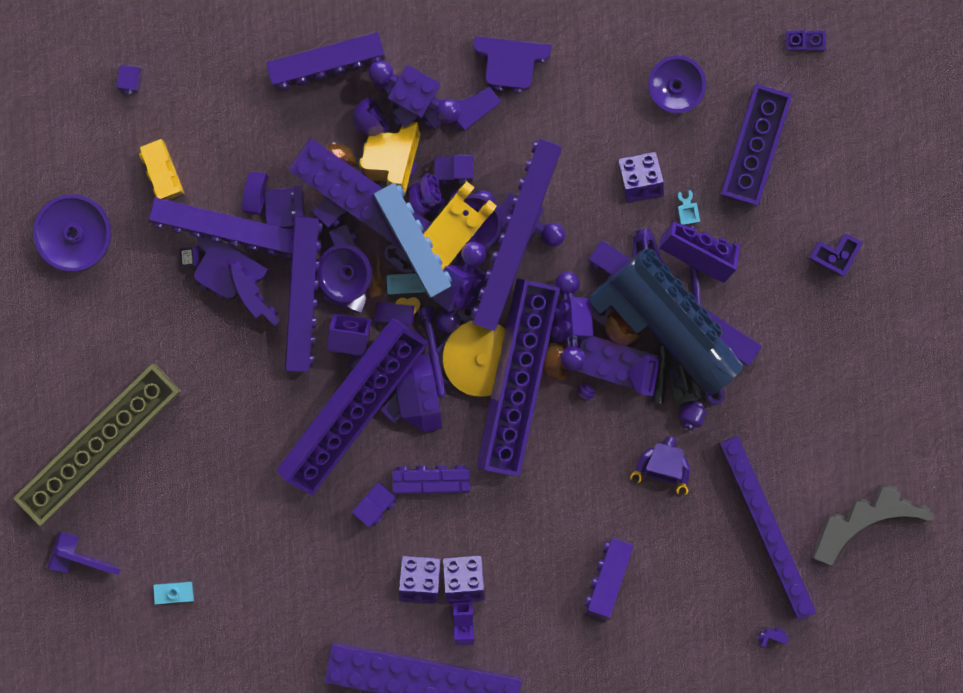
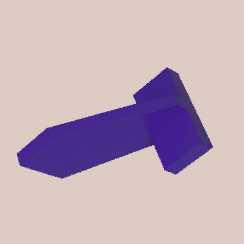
M58 532L47 568L67 573L72 560L101 571L119 575L121 569L115 565L74 552L79 538L77 535Z

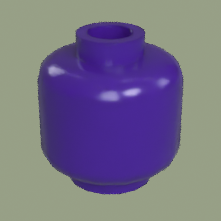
M694 400L683 404L678 419L683 423L682 426L684 428L693 430V428H700L706 416L704 405Z

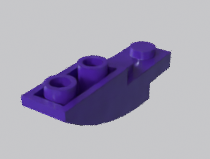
M229 259L227 261L228 271L234 289L241 301L256 318L263 314L275 326L280 321L276 317L278 312L271 305L267 307L264 304L266 300L258 293L260 290L256 285L258 281L251 274L247 276L243 272L245 268L238 261L234 263Z

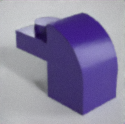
M472 602L453 603L455 645H474Z

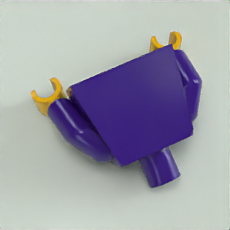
M666 437L664 444L657 443L655 448L651 447L640 456L635 467L636 471L632 472L630 480H632L633 475H638L640 479L637 483H639L642 479L641 473L644 472L643 476L677 485V494H679L681 487L685 488L684 494H688L686 484L689 481L690 466L687 458L683 456V450L675 448L677 439Z

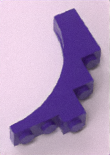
M388 83L376 85L382 93L386 91L388 95H390L394 88ZM490 87L477 95L458 100L456 102L460 106L461 113L459 118L453 123L459 130L463 129L466 131L498 107L501 101ZM389 101L393 108L397 106ZM399 106L393 112L395 116L393 120L399 128L402 125L405 128L410 123L416 122L419 119ZM429 107L423 122L429 129L433 127L436 130L444 123L438 119L436 111Z

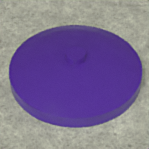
M69 194L51 200L41 209L35 220L33 235L36 248L47 263L60 270L76 272L94 266L104 257L110 246L112 231L109 218L99 204L85 196Z

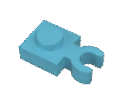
M691 190L688 191L689 197L687 199L682 197L681 192L678 193V199L682 202V206L677 207L680 224L682 225L700 222L697 203L691 204L693 197Z

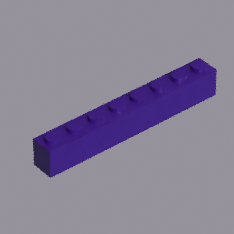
M155 197L153 199L148 223H152V227L163 229V226L171 228V231L176 233L186 231L190 232V236L201 238L203 235L209 237L211 241L220 242V240L228 241V245L239 247V244L247 246L246 249L252 251L262 249L266 250L265 253L276 256L279 253L283 254L284 258L291 260L293 230Z
M294 215L285 352L286 371L309 372V366H313V355H310V349L314 348L315 341L314 336H311L312 329H315L316 317H313V310L317 308V298H314V291L318 290V279H315V271L319 272V260H316L317 252H320L321 242L317 241L318 233L322 231V222H319L317 216Z

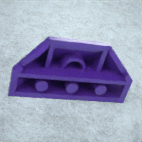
M429 353L421 354L396 386L401 418L422 432L442 429V421Z

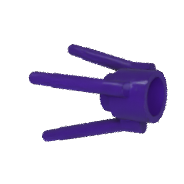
M650 229L636 230V236H633L632 257L637 254L638 243L639 246H644V249H648L651 241L654 252L663 264L654 234H651Z

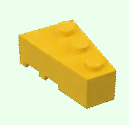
M160 139L140 147L141 153H139L142 163L147 166L146 174L149 181L153 183V191L156 198L169 201L184 195V190L165 142Z

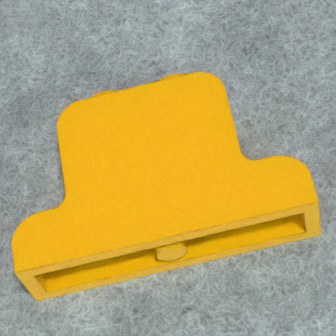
M412 122L405 128L402 125L398 133H381L368 137L367 143L365 142L363 147V158H360L359 167L363 169L367 178L371 181H386L387 186L393 183L396 186L400 185L404 194H406L420 138L418 123Z

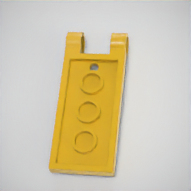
M467 181L423 234L425 238L429 237L433 247L431 250L434 255H439L443 263L440 265L443 271L445 266L452 262L497 207L492 201L488 200L477 213L466 204L464 199L474 189ZM467 210L469 214L464 216L463 211Z

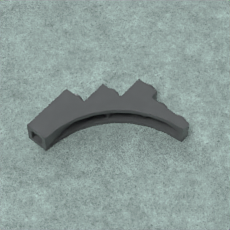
M886 484L885 487L880 485L873 505L870 506L871 502L862 498L859 501L854 500L846 521H844V516L836 513L833 516L827 515L812 558L833 565L839 551L846 542L866 526L886 518L900 516L918 517L932 521L934 514L929 512L930 508L919 505L918 508L912 506V501L901 498V501H899L901 493L896 491L897 487Z

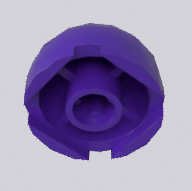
M367 97L357 104L353 113V126L358 132L361 131L367 136H376L389 129L387 119L383 121L381 114L384 113L374 99Z

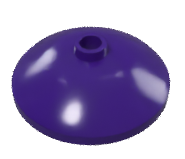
M680 55L669 56L659 61L651 71L648 89L652 100L658 107L670 113H684L696 107L702 100L706 90V78L702 68L694 60ZM673 83H678L679 89H674Z
M469 194L464 199V202L478 213L490 199L478 194ZM497 207L467 243L478 242L485 249L494 244L502 228V218ZM467 210L463 211L464 216L469 214Z
M340 244L329 248L321 256L317 278L322 290L330 298L339 302H350L366 293L371 283L372 269L368 258L360 249L352 245ZM348 269H351V275L348 274Z

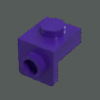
M765 627L764 631H760L757 641H759L760 647L765 648L768 638L787 644L789 637L785 635L786 631L775 627L772 630Z

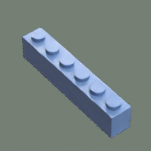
M393 183L374 193L373 197L428 297L431 298L451 287L450 282H452V279L447 271L443 272L440 266L443 263L439 255H434L432 252L433 244L429 237L425 238L421 232L424 228L419 220L415 221L412 215L414 210L409 202L406 204L403 196L405 194L401 186H396Z

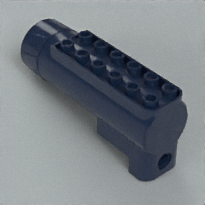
M645 248L633 256L611 277L597 287L589 297L591 304L600 314L612 305L636 333L647 327L708 396H712L726 386L744 367L731 348L720 339L723 334L721 326L709 317V313L705 308L700 307L696 302V298L684 289L682 282L670 273L669 267L661 263L657 254L652 249Z

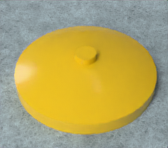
M474 320L460 325L447 339L442 353L443 367L449 381L460 391L472 396H490L493 391L506 329L498 324L496 330L493 331L474 324Z

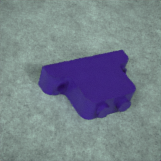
M475 36L474 49L477 55L488 57L486 82L492 87V90L504 91V88L512 89L511 92L523 93V90L529 89L532 83L534 62L545 63L551 53L550 44Z
M203 235L201 238L197 237L198 248L206 252L197 267L194 277L199 282V287L206 291L210 288L215 291L214 296L223 301L225 298L233 299L238 295L228 271L227 261L229 259L234 263L238 261L245 268L243 272L247 276L251 274L257 281L263 280L270 271L222 241L214 242L209 240V237Z

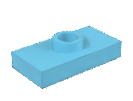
M416 273L387 275L388 294L426 292Z
M192 581L153 585L155 604L194 601Z

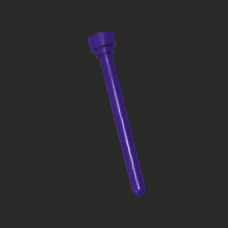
M424 307L418 310V314L425 325L437 394L440 398H443L445 396V389L431 321L433 320L434 311L433 307Z

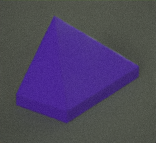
M644 355L627 371L638 394L653 396L660 358Z

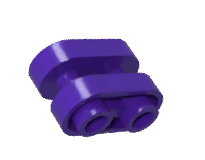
M426 174L420 179V184L416 182L409 187L411 205L419 215H425L430 211V206L435 207L441 202L439 181L434 175Z

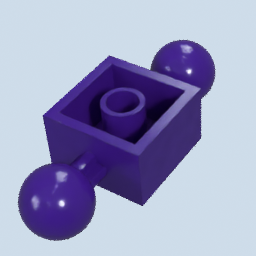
M376 61L370 66L369 78L374 84L385 85L388 83L394 87L388 97L391 103L421 120L429 107L436 111L438 119L443 123H453L459 118L461 109L455 100L444 99L441 101L435 97L441 88V83L409 65H406L400 77L393 73L391 65L386 61Z
M486 190L476 192L475 194L485 196L497 205L502 218L501 233H506L507 227L504 225L507 216L513 214L514 208H511V205L516 195L509 193L504 204L501 205L496 202L491 192ZM541 207L531 236L533 232L541 235L544 244L549 247H557L565 239V230L558 223H548L545 225L538 222L544 210Z
M469 242L463 247L461 256L465 262L464 264L445 266L443 272L447 271L452 279V282H450L451 287L433 297L435 302L445 308L436 317L437 327L444 333H452L460 326L461 320L457 313L458 310L473 308L477 302L480 289L483 287L486 274L476 266L484 262L486 250L478 242Z
M566 271L559 274L555 281V286L560 287L559 293L563 295V301L556 305L551 334L553 344H566V349L561 354L563 367L569 371H577L585 363V354L578 348L577 343L593 336L591 302L589 298L574 297V294L579 289L580 281L576 274Z

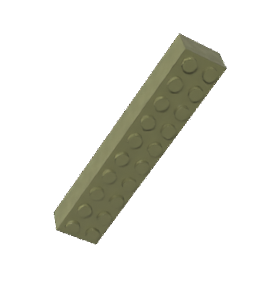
M151 364L13 499L39 526L44 525L182 391L156 364Z

